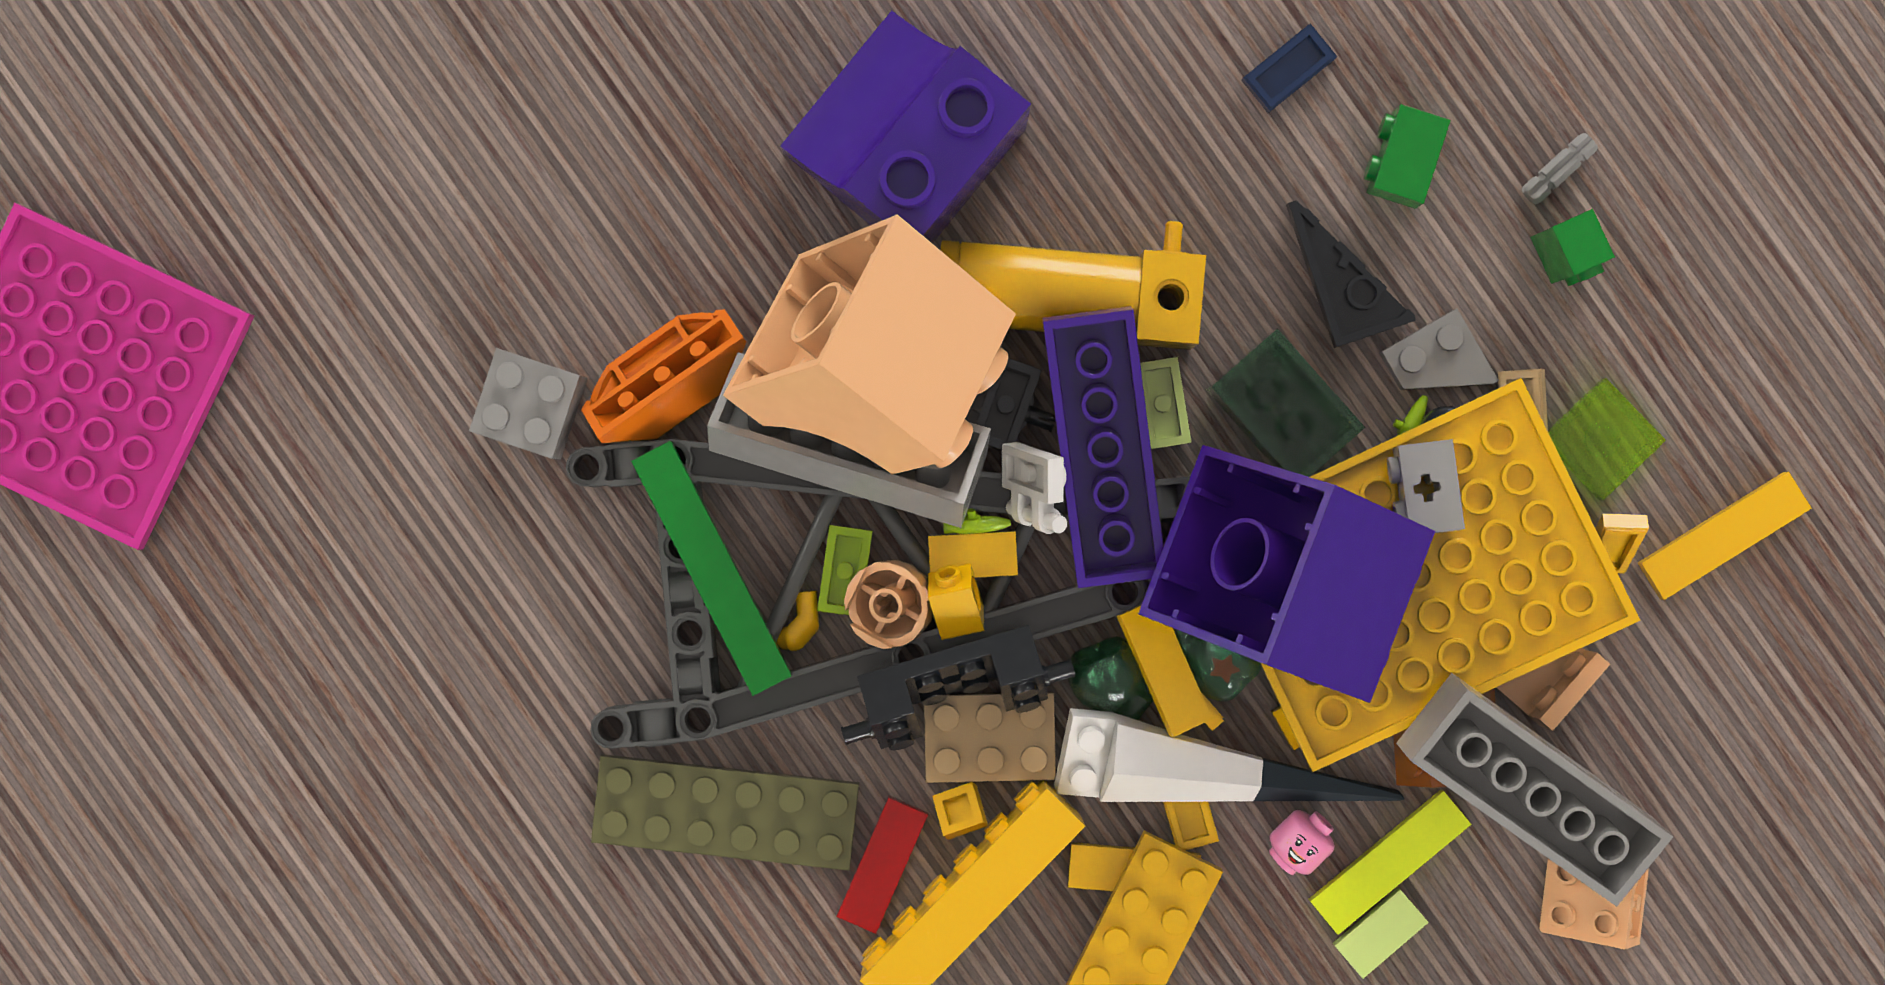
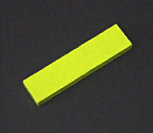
M1440 789L1308 900L1339 935L1472 824L1449 796Z

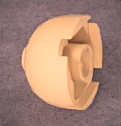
M900 560L877 561L858 571L848 584L844 604L845 610H849V617L853 622L850 626L854 633L869 645L881 649L903 646L918 638L932 620L933 612L928 599V579L912 564Z

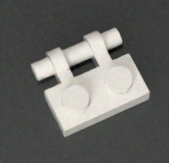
M1019 442L1002 444V487L1011 490V499L1006 505L1007 513L1012 516L1014 521L1025 526L1033 525L1036 530L1042 533H1062L1067 527V520L1054 508V503L1063 502V487L1066 483L1064 457Z

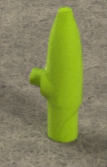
M1422 395L1414 403L1402 421L1395 419L1392 426L1398 429V435L1421 425L1427 409L1428 397L1426 395Z
M971 508L967 510V515L961 528L943 523L944 534L988 533L1011 526V520L997 516H980L976 514L975 509Z

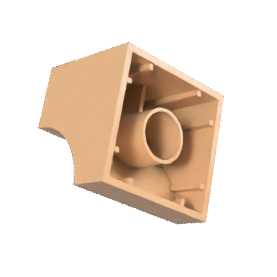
M897 214L798 255L723 396L762 426L792 428L819 435L856 451L881 466L890 474L933 464L943 468L953 463L963 453L971 440L973 426L965 418L976 395L990 388L1001 376L1007 365L1008 353L1000 346L1016 313Z

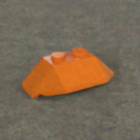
M725 309L715 310L714 313L700 312L678 315L609 363L596 383L590 400L585 402L581 411L601 443L658 439L720 395L738 352L743 353L747 341Z

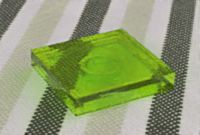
M1602 378L1548 430L1562 462L1599 500H1605L1666 441L1607 378Z

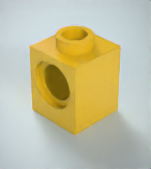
M971 564L958 567L954 565L945 566L938 571L928 573V599L941 640L984 631V605Z

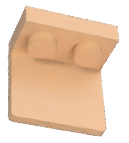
M1582 647L1496 687V689L1539 726L1553 731L1609 667L1610 663L1597 652L1585 650Z
M1548 859L1540 931L1542 933L1620 949H1628L1640 945L1649 868L1616 907Z

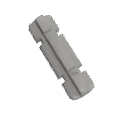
M1586 133L1578 135L1568 144L1569 149L1565 148L1538 172V177H1532L1522 187L1523 194L1533 204L1542 202L1551 194L1550 189L1554 190L1582 165L1580 161L1584 162L1597 151L1598 146Z

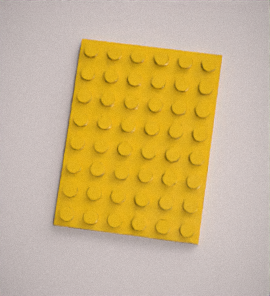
M1522 378L1311 476V478L1337 485L1393 511V502L1400 501L1397 483H1390L1387 469V457H1394L1393 448L1400 445L1453 439L1465 529L1434 534L1422 565L1420 577L1414 586L1390 649L1388 661L1383 668L1370 703L1260 663L1312 772L1407 729L1451 673L1483 694L1641 621ZM1423 476L1421 477V483L1415 485L1413 490L1415 494H1422L1424 502H1427V495L1434 492L1433 484H1426Z

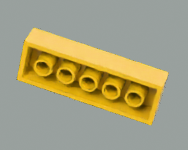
M1041 780L1037 785L1030 781L1014 798L1017 802L1015 804L1016 807L1007 816L1000 812L985 827V839L977 847L970 843L958 854L953 861L956 865L946 879L941 874L938 875L923 891L925 895L922 900L923 902L916 909L911 905L908 906L893 922L895 927L892 930V934L886 940L879 936L862 954L864 959L861 962L860 982L864 985H931L1085 827L1081 814L1060 794H1057L1056 790L1046 780Z

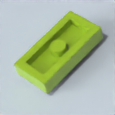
M829 525L817 611L849 615V610H845L844 604L847 587L858 571L868 567L873 531Z

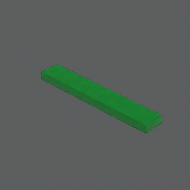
M669 441L632 460L631 462L752 696L791 677L793 674L673 442Z

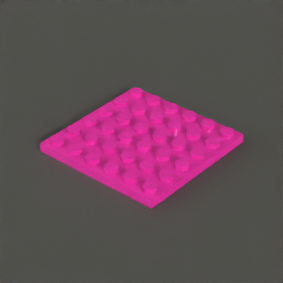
M14 203L0 232V485L130 547L143 550L253 321L254 315L34 210Z

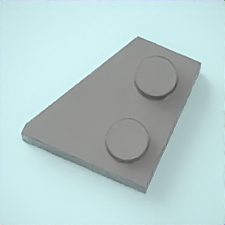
M1458 309L1450 311L1379 352L1400 390L1490 385L1499 381Z

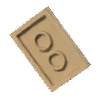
M1047 692L1048 699L1041 701V705L1038 708L1023 713H1018L1015 709L1006 712L1001 693L947 694V698L940 703L924 705L926 783L1055 780L1054 692Z

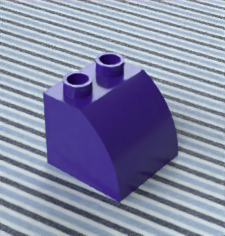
M1202 445L1138 614L1265 665L1370 703L1383 668L1388 661L1390 649L1414 586L1420 577L1422 565L1435 531L1337 485Z

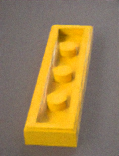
M1783 472L1642 559L1637 564L1659 599L1665 600L1812 508L1790 472Z

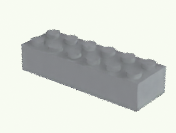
M737 353L707 424L709 451L952 526L962 527L988 454L990 428L971 423L973 434L969 444L963 453L946 467L939 468L933 464L890 474L870 459L827 438L792 428L762 426L725 398L723 394L745 355Z
M1453 673L1449 675L1396 743L1415 765L1616 907L1673 838L1651 815Z

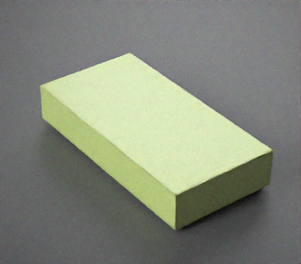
M1397 887L1332 944L1364 979L1429 922Z

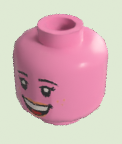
M1295 810L1270 834L1272 848L1269 850V853L1276 863L1290 875H1294L1296 872L1309 875L1334 851L1335 845L1329 835L1334 829L1327 819L1317 811L1310 815L1307 812Z

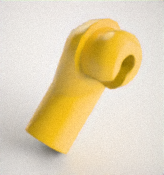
M816 591L799 592L796 598L797 616L787 627H783L776 642L781 649H789L790 651L800 650L818 631L819 615Z

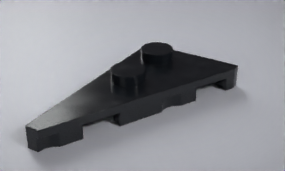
M1297 200L1286 204L1334 348L1416 321L1415 315L1409 309H1405L1386 290L1387 287L1377 277H1373L1365 269V265L1341 241L1338 242L1319 223L1320 220L1309 209L1304 208Z

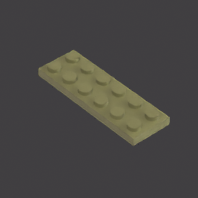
M603 754L600 756L591 843L849 871L859 782Z

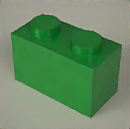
M1403 104L1394 109L1392 114L1385 113L1377 134V138L1383 140L1378 156L1372 154L1364 174V180L1370 181L1366 193L1414 209L1424 204L1451 120Z
M1593 209L1530 237L1551 284L1564 279L1568 286L1585 281L1603 273L1605 270L1602 263L1615 258Z

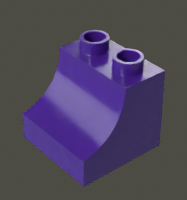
M891 10L780 147L789 159L868 224L872 225L898 214L933 244L1026 131L1031 103L963 47L959 46L957 49L937 42Z

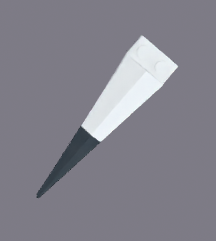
M1070 708L1054 782L1057 794L1098 797L1101 802L1401 801L1405 799L1401 792L1396 789L1317 771L1312 772L1309 769L1251 755L1182 734L1170 737L1166 729L1114 712Z

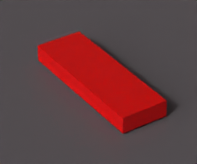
M888 796L836 917L872 933H877L928 817L927 812Z

